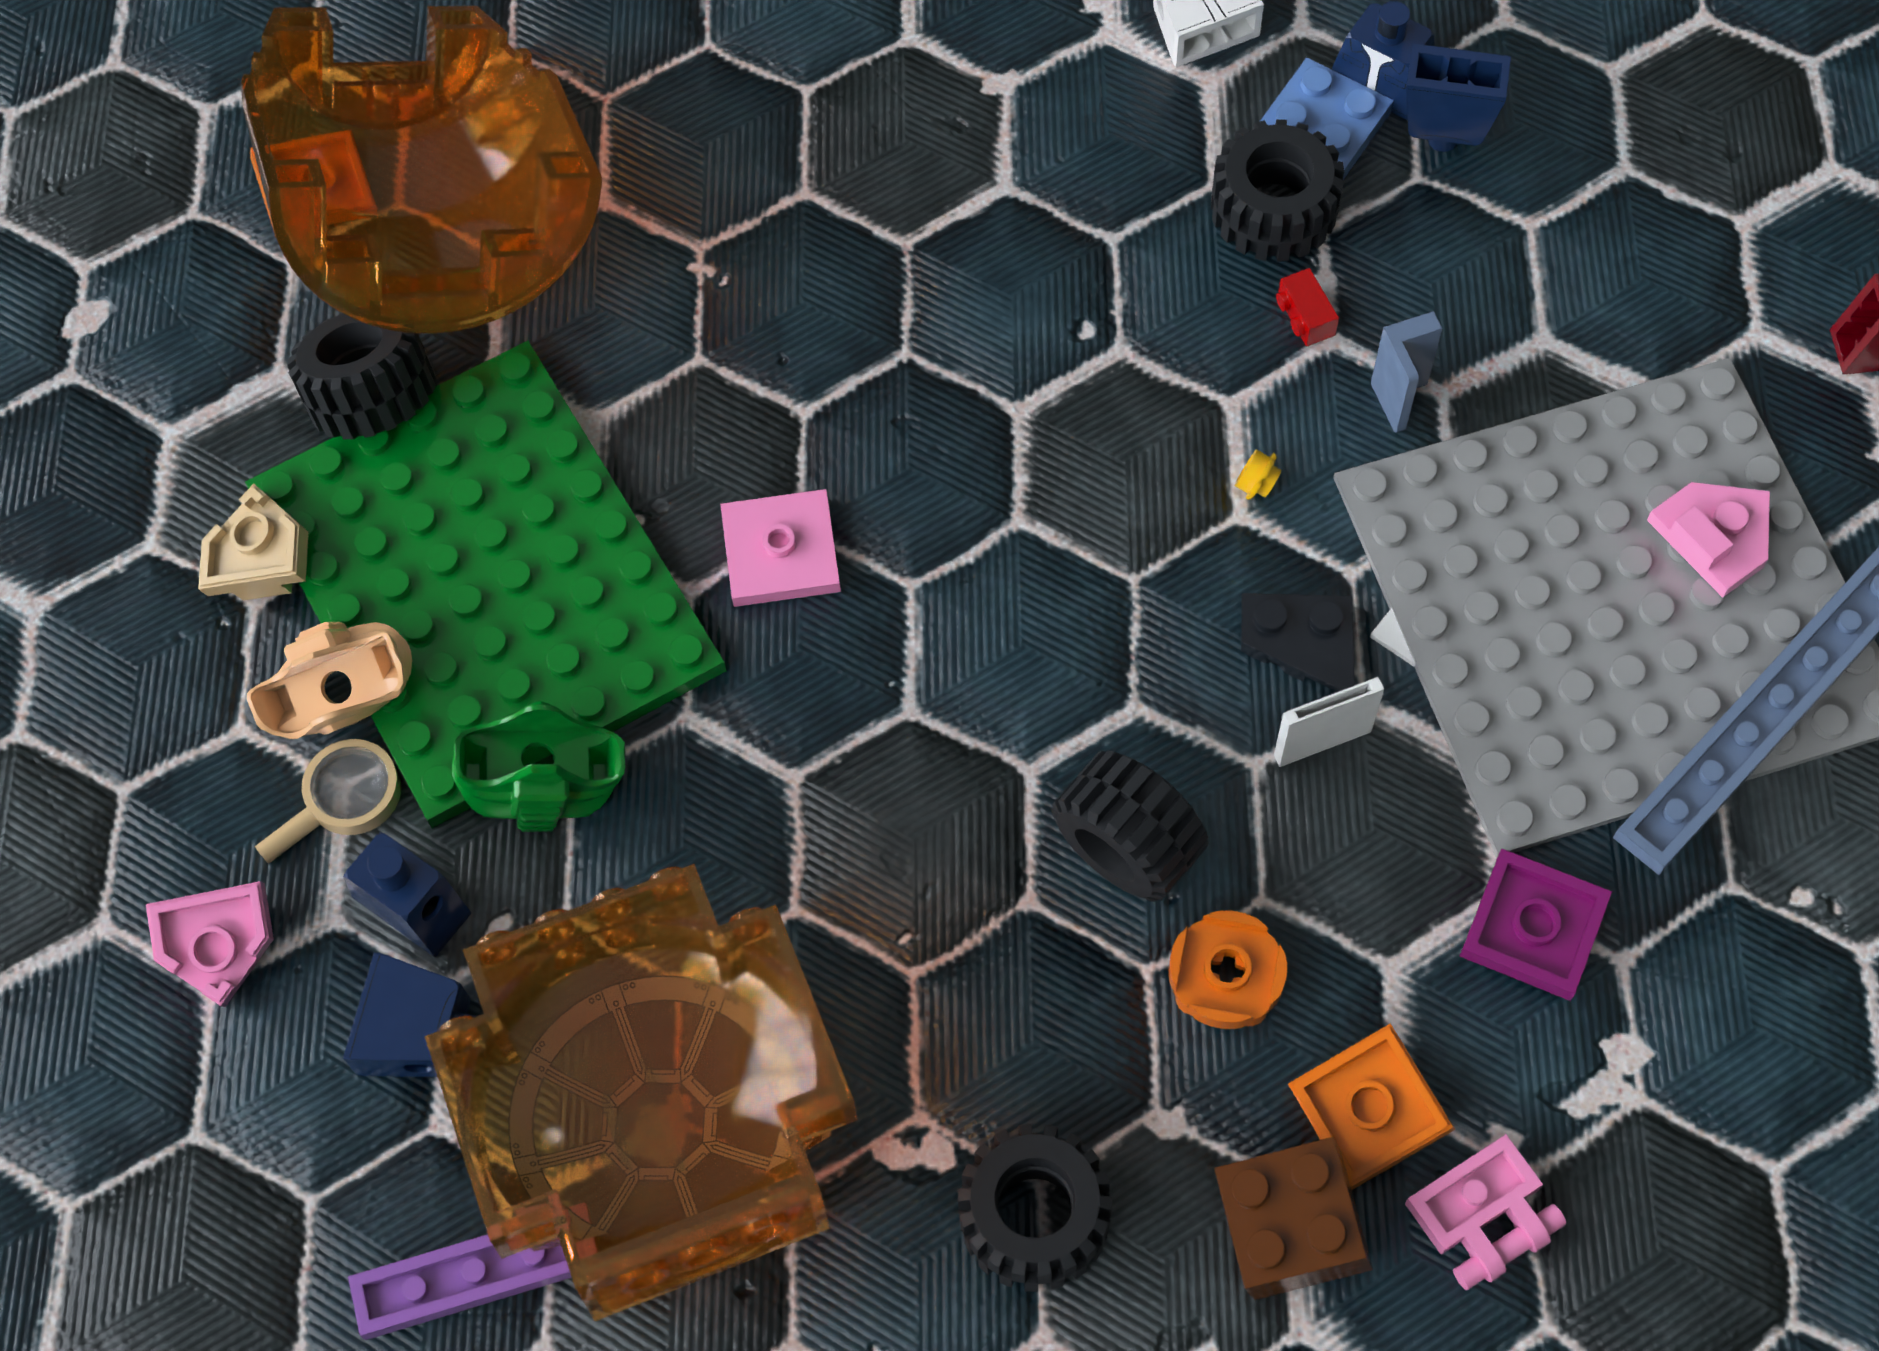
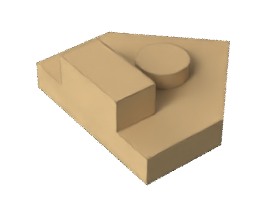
M253 483L241 496L239 501L242 504L221 527L216 524L202 539L198 590L207 596L233 593L243 601L290 594L292 593V583L306 581L308 531Z

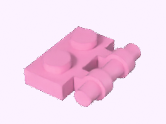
M1507 1134L1409 1197L1405 1203L1441 1255L1460 1242L1468 1251L1470 1258L1453 1269L1457 1281L1465 1290H1469L1484 1279L1488 1282L1494 1281L1506 1273V1264L1527 1250L1535 1253L1551 1243L1550 1235L1567 1223L1564 1215L1556 1205L1550 1204L1536 1214L1525 1199L1537 1192L1543 1183ZM1505 1213L1513 1223L1514 1229L1491 1244L1481 1228Z

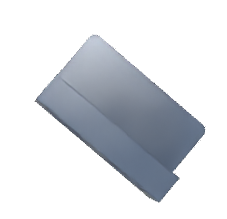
M1434 311L1383 327L1371 385L1395 433L1406 430L1416 389L1428 384L1442 332V327Z

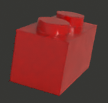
M1307 268L1281 278L1279 291L1276 294L1278 306L1281 311L1287 312L1291 319L1290 323L1294 334L1297 337L1301 336L1306 347L1335 336L1339 317L1311 269Z

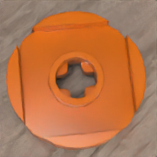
M1231 910L1212 912L1203 916L1201 921L1194 923L1188 929L1186 927L1175 940L1169 961V981L1179 1009L1205 1025L1220 1029H1238L1260 1024L1266 1018L1267 1013L1278 1003L1287 977L1286 955L1281 944L1278 946L1275 938L1268 933L1269 928L1259 919L1249 914ZM1224 957H1231L1235 959V968L1243 970L1244 975L1241 978H1233L1231 983L1220 981L1218 974L1212 972L1211 965H1221Z

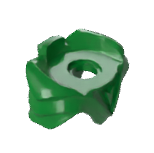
M541 700L531 703L503 719L474 726L463 731L454 741L452 776L463 798L475 812L483 817L517 819V828L522 832H552L556 828L559 818L590 816L607 801L625 772V742L621 737L602 727L577 720L556 706ZM541 746L549 750L553 755L554 764H531L524 767L521 755L529 747Z

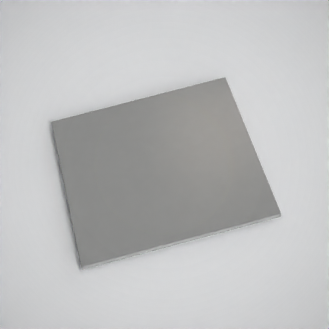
M1730 358L1334 473L1333 477L1389 609L1392 608L1414 660L1415 670L1496 858L1501 848L1515 853L1630 817L1845 584L1833 557ZM1691 482L1770 491L1768 561L1763 569L1723 598L1647 521L1653 509ZM1875 639L1745 781L1879 740V647Z

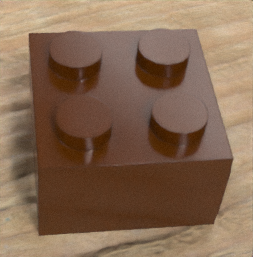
M1334 1137L1214 1168L1244 1289L1254 1300L1373 1270L1342 1153Z

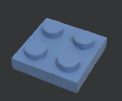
M1306 57L1260 121L1265 120L1267 125H1275L1276 119L1287 120V125L1294 127L1300 122L1309 126V133L1314 134L1317 131L1327 137L1325 146L1334 145L1339 152L1338 161L1343 162L1344 180L1390 115L1394 100Z

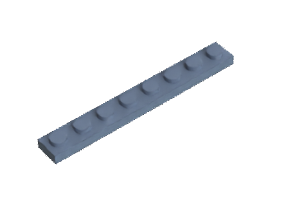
M1879 547L1619 827L1613 838L1658 875L1663 872L1879 634Z

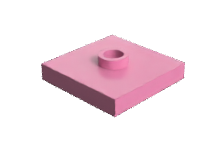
M826 489L720 504L734 607L841 592Z

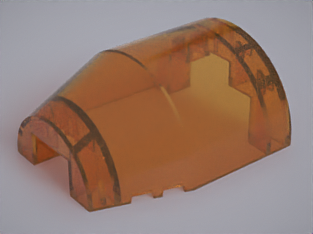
M427 6L426 61L333 62V28L326 7L274 8L262 34V48L260 52L253 53L252 70L249 75L244 74L242 77L243 111L275 236L282 253L296 275L314 294L334 309L355 320L375 327L407 333L453 332L495 321L530 303L551 287L576 259L593 227L600 202L602 176L558 76L551 69L539 71L532 65V53L525 47L513 49L507 43L508 32L478 6Z

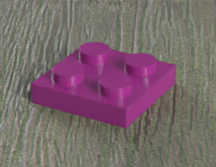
M1501 848L1459 957L1571 1001L1578 988L1612 891Z

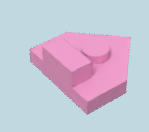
M1691 482L1653 509L1647 519L1722 598L1763 569L1768 561L1770 491Z
M260 881L146 904L154 961L222 1007L228 1005L274 940L265 883Z

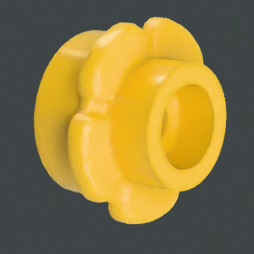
M1256 449L1245 464L1234 486L1247 493L1246 499L1254 498L1257 493L1265 498L1273 488L1282 471L1274 466L1277 459L1275 453H1272L1269 457Z

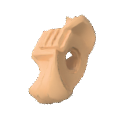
M340 621L324 622L300 632L299 637L295 638L296 642L286 645L284 652L287 661L278 673L249 690L247 702L256 725L272 735L288 739H298L317 733L330 734L341 728L356 724L372 715L402 693L411 674V650L407 641L387 624L373 622L347 628ZM335 671L343 672L351 681V694L343 703L333 702L325 692L326 679Z

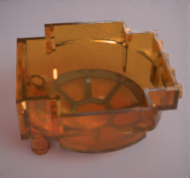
M695 864L684 868L668 867L653 874L649 881L628 889L612 888L596 895L590 903L568 911L556 909L539 916L533 924L512 932L501 930L489 933L479 939L476 945L463 949L484 1014L475 1018L472 1016H461L445 1022L439 1028V1031L425 1036L490 1242L501 1259L528 1248L535 1252L562 1246L575 1288L594 1321H598L830 1229L821 1191L805 1151L830 1137L833 1129L856 1121L857 1115L854 1099L776 905L765 909L752 907L742 910L732 916L728 923L718 926Z

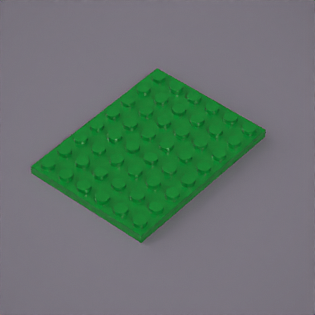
M525 341L437 385L434 393L428 396L429 401L423 408L416 410L415 416L408 421L399 423L396 428L379 432L375 436L364 438V436H359L355 439H343L342 436L331 438L245 481L248 489L254 483L308 531L306 581L299 582L320 623L340 621L349 628L356 625L379 622L395 629L407 641L412 655V669L406 686L398 697L392 699L370 716L431 828L471 808L463 798L452 776L454 741L463 731L474 726L503 719L525 706L541 700L556 706L577 720L614 732L726 672L722 657L529 341ZM541 746L529 747L521 755L524 767L531 764H554L553 755L549 750Z

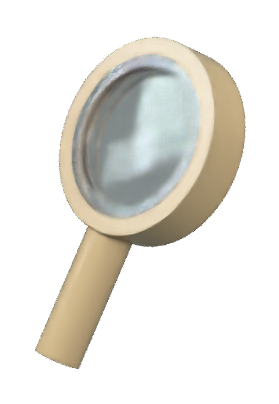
M361 739L338 741L322 749L310 761L302 779V796L307 807L254 846L269 864L319 825L341 835L362 834L380 826L394 812L401 795L400 775L388 753L380 746Z

